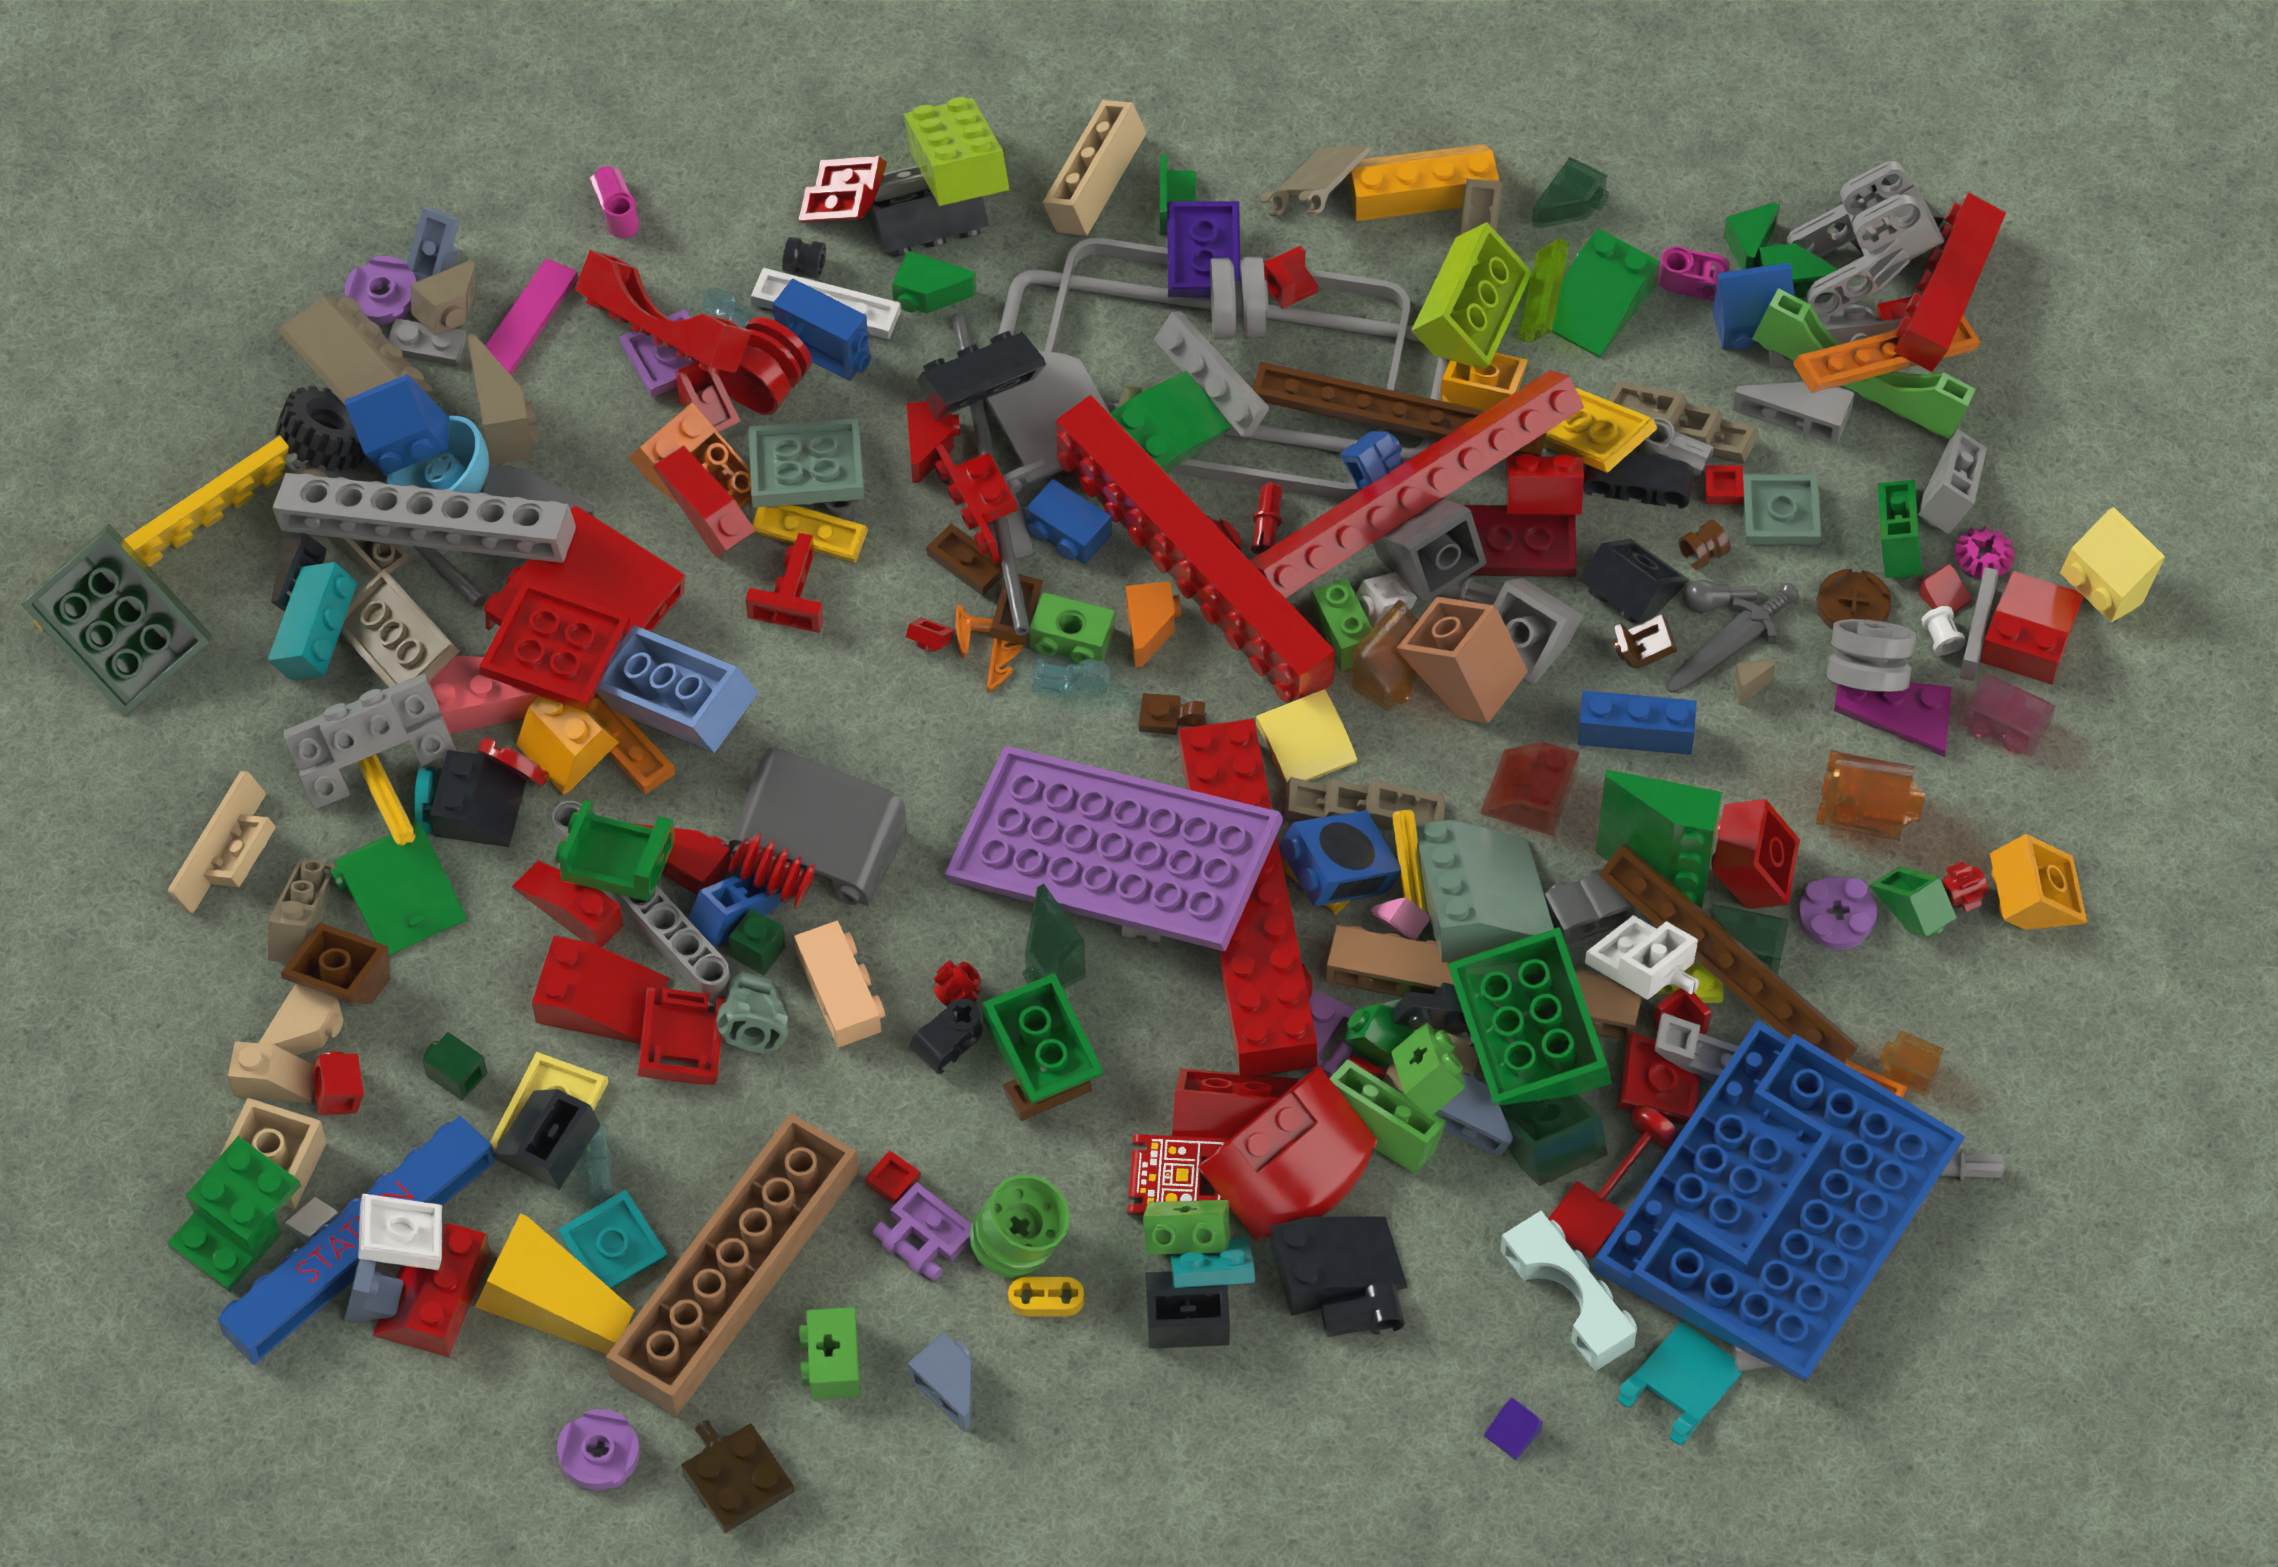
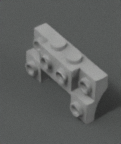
M426 673L382 691L380 689L370 690L361 695L359 700L348 705L344 703L335 704L326 709L323 715L283 730L284 740L298 767L300 779L315 809L350 796V789L341 771L342 767L409 740L421 766L446 757L447 750L457 751Z

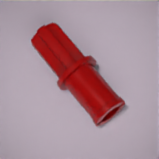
M1267 483L1261 487L1258 510L1253 514L1255 530L1251 551L1255 554L1263 553L1264 547L1268 550L1275 545L1277 527L1282 524V517L1279 513L1283 490L1281 486L1274 483Z

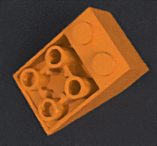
M693 402L629 457L630 461L644 477L675 503L677 501L661 480L653 465L683 445L732 496L740 508L752 498L750 468Z

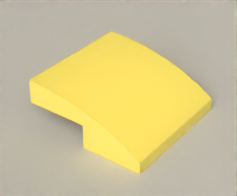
M1325 689L1256 716V725L1272 752V760L1285 784H1287L1291 777L1311 781L1357 762V757L1347 732Z

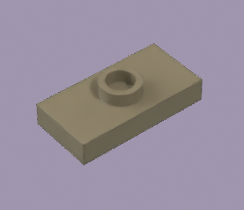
M1466 178L1460 235L1486 222L1497 232L1503 182Z

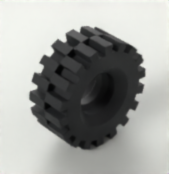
M309 386L308 391L301 387L297 388L296 392L292 391L289 393L275 429V435L281 436L289 446L287 453L297 454L296 459L302 463L305 460L312 462V467L319 468L320 465L325 466L326 471L334 472L335 467H338L341 472L347 471L349 467L352 469L357 468L358 464L362 463L365 454L345 405L335 394H332V390L324 388L323 391H319L317 386Z

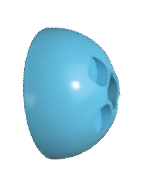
M449 416L448 450L388 474L387 484L400 486L414 485L427 489H450L455 492L478 494L485 484L489 470V454L484 437L471 420L461 416Z

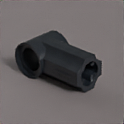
M1393 1283L1373 1284L1365 1288L1361 1294L1322 1300L1320 1302L1322 1320L1327 1337L1370 1330L1371 1333L1377 1335L1380 1334L1379 1330L1393 1328L1395 1332L1405 1325L1397 1287Z

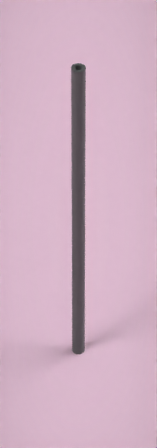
M961 312L955 313L952 316L958 351L971 346L972 343L966 315ZM980 401L969 406L979 456L989 452L996 464L984 402ZM1006 515L994 520L993 526L1014 630L1017 635L1022 636L1030 632Z

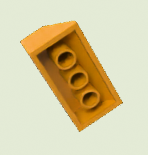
M1485 144L1363 159L1346 176L1356 221L1463 208L1466 178L1499 181L1493 151Z

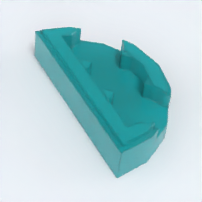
M419 766L416 778L415 823L419 822L426 834L432 833L433 827L430 813L436 795L438 771L435 766Z

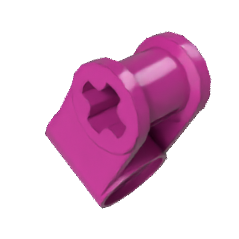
M1673 246L1666 249L1661 256L1658 283L1663 289L1670 292L1714 301L1718 273L1729 272L1730 262L1718 254L1703 253L1680 246ZM1712 264L1715 265V270L1711 269ZM1707 286H1711L1710 291H1707Z

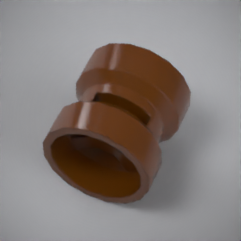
M1710 520L1700 526L1697 533L1689 532L1680 537L1678 541L1680 551L1685 559L1693 554L1697 555L1698 561L1691 564L1695 570H1699L1709 564L1710 558H1720L1730 552L1731 549L1727 534L1720 524L1714 520Z

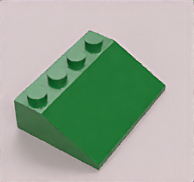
M1606 769L1596 853L1609 861L1621 845L1627 844L1698 907L1702 908L1711 869L1722 792Z
M1560 927L1447 964L1494 1106L1574 1096L1612 1083L1609 1069Z

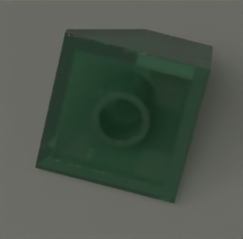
M1042 884L1036 890L1025 949L1026 969L1023 970V976L1027 984L1055 973L1064 990L1086 978L1085 941L1045 884Z

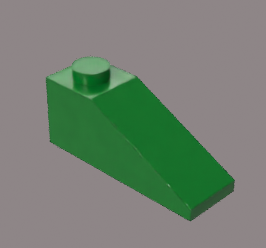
M1915 479L1878 483L1880 535L1885 578L1907 579L1914 575H1923Z

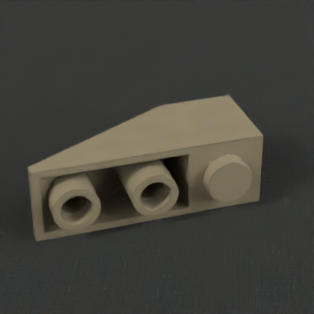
M318 860L298 861L268 920V960L289 963L317 924L322 922L333 881L329 870L334 868L335 865L325 864Z

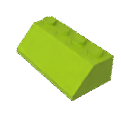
M1488 222L1469 230L1455 238L1411 331L1434 356L1485 369L1492 362L1532 275V271Z

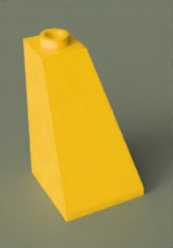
M521 1213L475 1305V1308L604 1354L609 1353L628 1328L635 1312L630 1305L535 1222Z

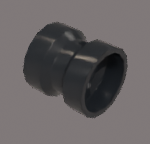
M789 237L783 253V272L795 274L801 269L808 277L819 279L826 260V244L817 241L808 244L803 243L800 238Z

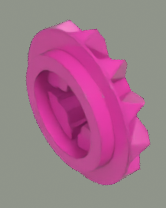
M1987 525L1976 530L1970 527L1966 534L1960 535L1954 552L1959 567L1968 575L1978 579H1982L1984 567L1996 569L1997 573H1999L1998 577L2004 575L2012 567L2015 557L2012 539L2004 537L2001 529L1998 531L1989 530ZM1992 543L1991 553H1986L1978 559L1979 548L1983 549L1986 545L1989 546Z

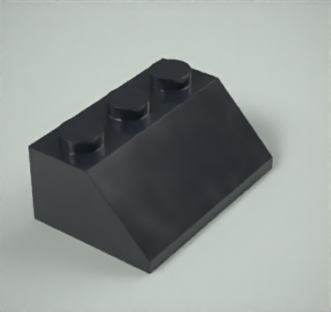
M930 189L879 202L874 200L867 211V216L880 250L885 254L890 253L891 257L905 255L908 251L912 252V246L925 243V247L942 245L946 243V237L959 234L960 238L976 236L981 233L980 228L989 226L982 196L939 206Z
M1006 331L991 338V344L981 349L978 348L977 344L958 351L956 353L958 358L946 363L943 358L929 362L923 366L924 372L917 378V382L934 420L1034 380L1046 366L1044 357L1023 332L1012 336L1010 331Z

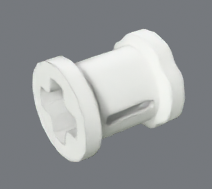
M1941 606L1930 610L1921 619L1924 629L1929 630L1934 641L1933 650L1938 656L1959 651L1966 644L1964 634L1958 632L1953 621L1954 613L1952 608L1948 606Z

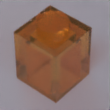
M1900 1030L1895 1042L1887 1041L1880 1055L1879 1063L1884 1064L1882 1076L1907 1086V1089L1925 1096L1940 1067L1944 1048Z

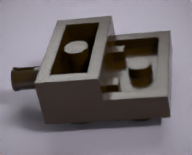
M709 1420L703 1421V1426L699 1423L695 1427V1432L698 1433L706 1447L701 1453L681 1464L683 1476L702 1505L708 1508L724 1534L795 1492L793 1483L752 1423L722 1438L716 1433Z

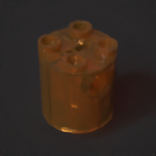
M1831 750L1827 772L1833 774L1825 773L1821 796H1823L1822 802H1827V804L1820 802L1816 825L1900 841L1903 827L1913 821L1920 822L1926 791H1921L1913 779L1915 766Z

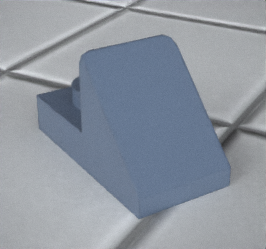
M429 206L422 208L407 263L417 281L448 270L461 251V249L453 247L460 218Z
M359 1259L344 1321L362 1322L395 1316L403 1281L381 1275L380 1272H375L376 1261Z

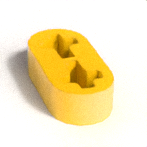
M1022 1277L1013 1281L1008 1290L1010 1308L1016 1314L1025 1317L1072 1316L1082 1309L1085 1301L1083 1286L1078 1280L1071 1277ZM1066 1289L1071 1290V1295L1074 1296L1071 1297L1068 1304L1062 1303V1298L1059 1297L1062 1296L1063 1290ZM1022 1290H1030L1031 1296L1034 1297H1031L1030 1303L1023 1304L1019 1296L1022 1295Z

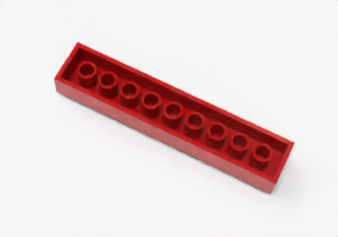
M1091 394L1056 419V459L1060 466L1068 473L1072 471L1080 479V485L1086 494L1092 498L1096 496L1103 504L1105 512L1112 516V521L1115 523L1120 522L1127 529L1131 541L1138 548L1144 547L1151 554L1152 561L1163 574L1168 572L1176 581L1175 583L1180 593L1186 599L1192 598L1200 606V611L1207 622L1211 625L1217 624L1221 628L1229 645L1236 651L1241 650L1249 658L1252 669L1261 677L1265 675L1274 684L1273 688L1282 701L1285 703L1293 702L1324 690L1333 684L1335 650Z
M1254 718L1179 729L1180 757L1186 789L1272 810ZM1276 835L1226 951L1216 950L1240 1078L1318 1066L1317 1039Z

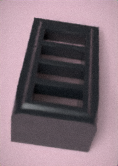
M299 533L282 540L271 603L284 612L291 597L287 594V591L292 593L296 583L292 579L297 580L301 567L323 564L327 549L309 535Z

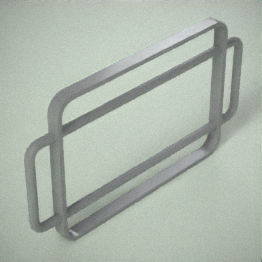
M1088 238L1078 242L1071 248L1063 273L1028 270L1020 273L1013 279L998 334L1010 331L1013 336L1023 291L1031 284L1060 287L1045 352H1055L1069 289L1211 310V297H1168V289L1073 275L1077 262L1089 255H1106L1168 265V252L1165 247L1105 238ZM1307 269L1319 288L1385 297L1395 301L1402 310L1400 324L1290 307L1281 309L1280 306L1268 304L1266 319L1397 338L1387 389L1395 391L1405 340L1420 342L1411 331L1413 326L1409 325V296L1403 288L1389 281ZM1438 357L1430 399L1443 401L1440 390L1442 378L1450 362L1448 359ZM1105 402L1110 413L1118 408L1119 404ZM1258 425L1252 436H1244V438L1343 452L1358 441ZM1233 426L1224 433V435L1242 437ZM1378 428V431L1387 432V429ZM1423 437L1418 447H1402V452L1399 454L1403 462H1406L1435 444L1437 440ZM1187 459L1168 472L1262 487L1267 483H1274L1281 486L1284 491L1343 500L1359 492L1355 483L1335 482Z

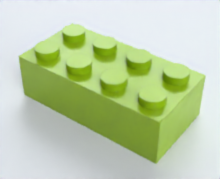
M956 97L950 99L947 104L934 107L931 105H921L914 108L912 112L903 113L911 155L939 206L1009 190L1003 150L973 98Z

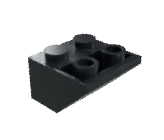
M558 1089L534 1090L492 1156L494 1159L560 1190L601 1124L590 1104Z
M1172 1271L1145 1272L1149 1349L1229 1345L1230 1319L1227 1285L1174 1288Z

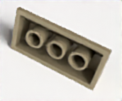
M323 297L283 324L278 331L344 405L346 399L406 374L429 397L434 391L424 380L423 374L410 365L402 356V351L389 342L381 333V328L373 321H370L360 310V305L350 297Z

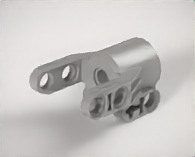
M1888 161L1849 180L1840 191L1842 205L1795 228L1787 236L1786 244H1797L1804 239L1812 240L1813 244L1806 250L1819 258L1854 239H1857L1864 255L1862 258L1815 281L1811 286L1806 298L1817 316L1826 317L1881 290L1911 259L1944 242L1937 223L1923 196L1900 163ZM1897 174L1900 176L1899 180L1893 185L1885 186L1881 184L1882 180L1888 175ZM1875 184L1877 191L1873 192L1870 186ZM1860 194L1863 198L1856 200L1853 196ZM1841 222L1845 224L1844 229L1839 233L1831 234L1827 232L1829 226L1834 223ZM1852 277H1866L1865 281L1859 286L1851 287L1847 285ZM1822 293L1833 294V297L1826 303L1818 304L1814 302L1816 297Z

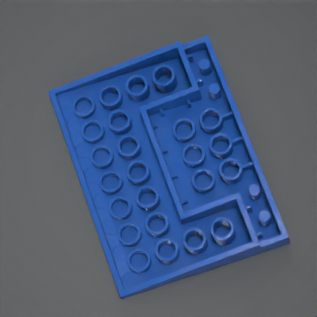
M1757 1020L1596 1256L1591 1271L1806 1383L1956 1153L1965 1136L1796 1034H1793L1788 1039Z

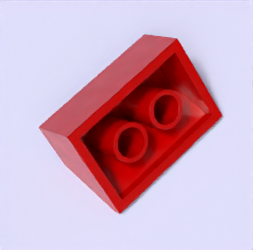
M1180 1068L1175 1089L1172 1136L1227 1138L1229 1140L1297 1084L1298 1078L1266 1075L1240 1078L1239 1073Z
M451 1223L442 1224V1258L439 1270L401 1265L396 1277L403 1281L397 1313L393 1317L379 1319L373 1336L449 1357L491 1254L487 1233Z

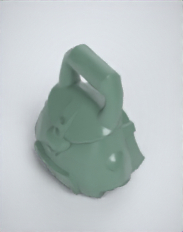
M743 971L732 976L729 982L727 1002L720 1006L716 1017L720 1034L729 1045H734L747 1051L764 1054L765 1052L779 1050L780 1046L786 1041L789 1030L787 1025L788 1015L783 1008L782 1001L779 1000L777 987L771 979Z

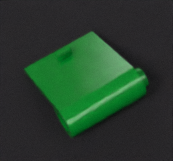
M419 822L411 824L416 836L412 843L407 842L404 846L396 844L392 834H389L334 859L335 867L329 870L337 889L340 891L345 888L348 894L352 895L374 941L388 946L389 956L468 920Z

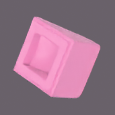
M1399 898L1375 905L1371 909L1372 915L1386 926L1411 940L1418 938L1430 920V916L1407 898Z

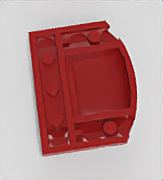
M1317 1066L1200 1163L1197 1168L1223 1200H1228L1230 1210L1255 1241L1266 1240L1265 1237H1270L1271 1226L1306 1217H1323L1339 1204L1363 1175L1369 1163L1372 1150L1375 1149L1378 1140L1322 1068Z

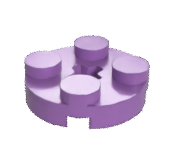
M378 256L369 259L370 264L363 266L361 269L357 266L351 271L345 283V296L355 300L360 305V310L370 321L377 325H383L388 323L394 324L395 318L407 319L408 312L411 311L410 285L416 283L417 280L414 273L403 260L392 256ZM382 285H387L389 290L384 295L374 293V290H380Z
M1827 877L1819 881H1812L1808 884L1800 902L1799 922L1803 931L1814 940L1820 942V945L1829 949L1845 950L1858 946L1869 936L1876 924V902L1868 891L1867 885L1860 879ZM1833 906H1840L1842 910H1847L1848 913L1844 914L1843 920H1836L1835 915L1828 914L1827 911H1831Z
M594 1409L584 1412V1417L578 1418L573 1423L572 1420L567 1423L558 1438L557 1454L564 1476L575 1485L587 1490L601 1491L620 1487L634 1472L639 1461L640 1445L636 1432L629 1425L628 1420L617 1412L606 1409ZM598 1442L605 1443V1449L608 1451L606 1455L596 1458L593 1457L591 1452H587L589 1447L596 1448Z

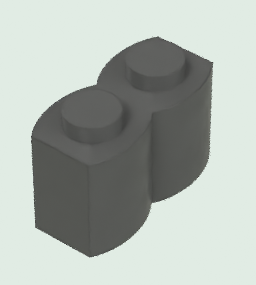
M1601 870L1589 872L1580 882L1556 883L1544 894L1553 928L1560 927L1566 945L1620 926L1633 916L1635 906L1598 875Z

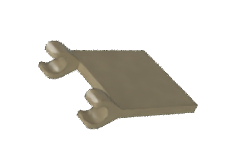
M1368 146L1319 147L1278 190L1263 193L1261 202L1269 203L1273 200V208L1268 211V214L1280 215L1287 207L1289 196L1299 195L1300 202L1311 200V207L1306 210L1307 214H1319L1325 207L1328 194L1371 151Z

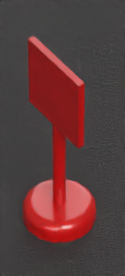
M1637 1105L1630 1115L1631 1123L1636 1131L1642 1135L1598 1194L1577 1180L1548 1218L1549 1221H1556L1562 1228L1567 1244L1580 1251L1589 1259H1592L1626 1214L1607 1201L1606 1198L1649 1142L1660 1148L1670 1149L1680 1134L1669 1120L1645 1105Z

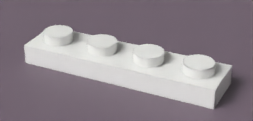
M767 268L762 269L751 295L753 305L773 310V302L793 278L867 315L869 334L890 339L901 313V304L899 302Z

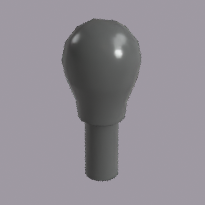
M1708 580L1693 581L1686 588L1684 596L1685 602L1691 610L1705 613L1720 606L1728 605L1729 602H1733L1734 598L1756 601L1757 588L1756 586L1728 587L1726 584H1717Z

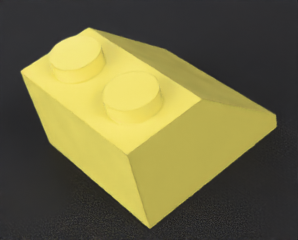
M2113 507L2071 548L2060 574L2105 618L2113 622L2143 604L2165 556Z

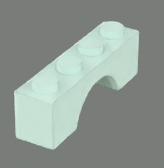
M1540 1211L1502 1235L1501 1252L1524 1281L1548 1279L1562 1284L1573 1293L1579 1303L1581 1314L1573 1325L1571 1341L1594 1371H1597L1634 1347L1637 1332L1636 1323L1626 1310L1620 1311L1613 1302V1295L1605 1282L1602 1280L1597 1281L1593 1277L1582 1253L1578 1250L1573 1251L1565 1241V1234L1559 1224L1554 1220L1549 1221L1544 1213Z

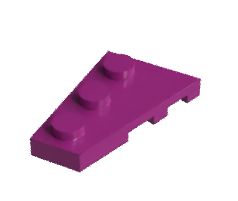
M1910 682L1909 688L1903 691L1886 692L1857 689L1837 683L1834 711L1873 728L1879 727L1900 736L1902 740L1912 744L1915 742L1931 749L1933 753L1945 757L1952 687Z

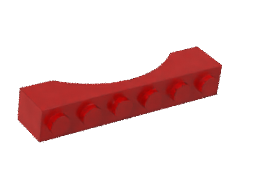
M589 250L574 289L587 297L586 304L604 311L608 309L609 317L623 323L631 322L630 328L647 336L654 335L653 342L670 349L677 348L676 355L693 362L698 360L700 361L699 368L719 375L721 370L736 373L752 333L729 319L705 313L690 319L670 320L650 300L642 284L638 268L616 256Z

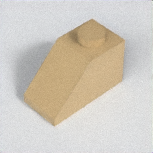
M295 983L259 1043L276 1045L295 1056L324 1047L328 1038L336 1037L343 1025V1016L338 999Z
M235 1041L228 1078L235 1097L312 1103L314 1093L312 1073L315 1065L276 1045Z

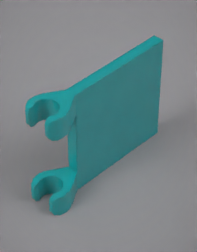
M1681 1321L1636 1373L1621 1385L1619 1391L1621 1394L1618 1395L1617 1400L1629 1408L1643 1393L1645 1388H1648L1683 1414L1673 1423L1672 1432L1669 1437L1677 1445H1682L1744 1371H1737L1735 1358Z

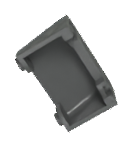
M768 748L759 763L728 847L734 857L745 839L750 840L756 834L761 833V847H765L772 840L775 841L773 854L778 855L787 848L789 850L787 862L791 863L795 858L801 856V868L806 869L812 863L815 864L814 873L832 879L833 888L841 901L849 905H856L858 902L869 906L907 835L905 804L898 795L885 788L783 749Z

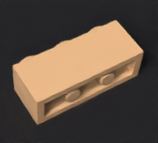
M837 920L795 935L797 957L837 1048L880 1033V1019L885 1017L884 1008L879 996H871L867 986L871 985V980L864 963L857 965L853 956L857 954V949L851 933H843Z

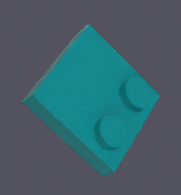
M626 1190L557 1229V1235L567 1251L611 1290L616 1289L668 1258L667 1252Z
M1249 1238L1230 1239L1227 1250L1221 1253L1190 1252L1185 1254H1169L1174 1288L1255 1283L1254 1264Z

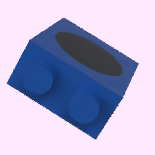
M1367 810L1293 822L1279 844L1284 859L1288 862L1301 888L1305 891L1313 906L1382 895L1390 890L1401 873V866Z

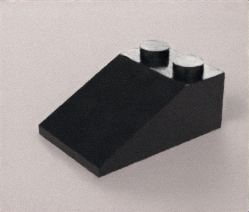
M1386 1216L1306 1217L1271 1226L1270 1247L1291 1316L1321 1309L1320 1302L1322 1300L1361 1294L1365 1288L1377 1283H1393L1396 1285L1397 1290L1408 1287Z

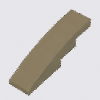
M1618 381L1608 398V401L1650 418L1666 419L1673 425L1676 432L1713 446L1712 456L1745 463L1759 437L1756 426L1723 420L1720 410L1687 404L1682 393Z
M1291 777L1286 784L1283 817L1304 821L1367 810L1379 830L1394 831L1392 815L1396 811L1412 810L1416 824L1444 821L1446 797L1373 780L1369 787L1333 778L1328 785Z

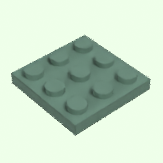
M859 418L748 427L753 508L832 501L846 502L864 499Z

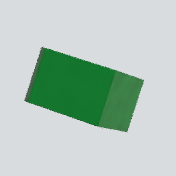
M1772 202L1726 217L1724 238L1741 270L1756 268L1759 247L1767 246L1775 230L1780 204Z

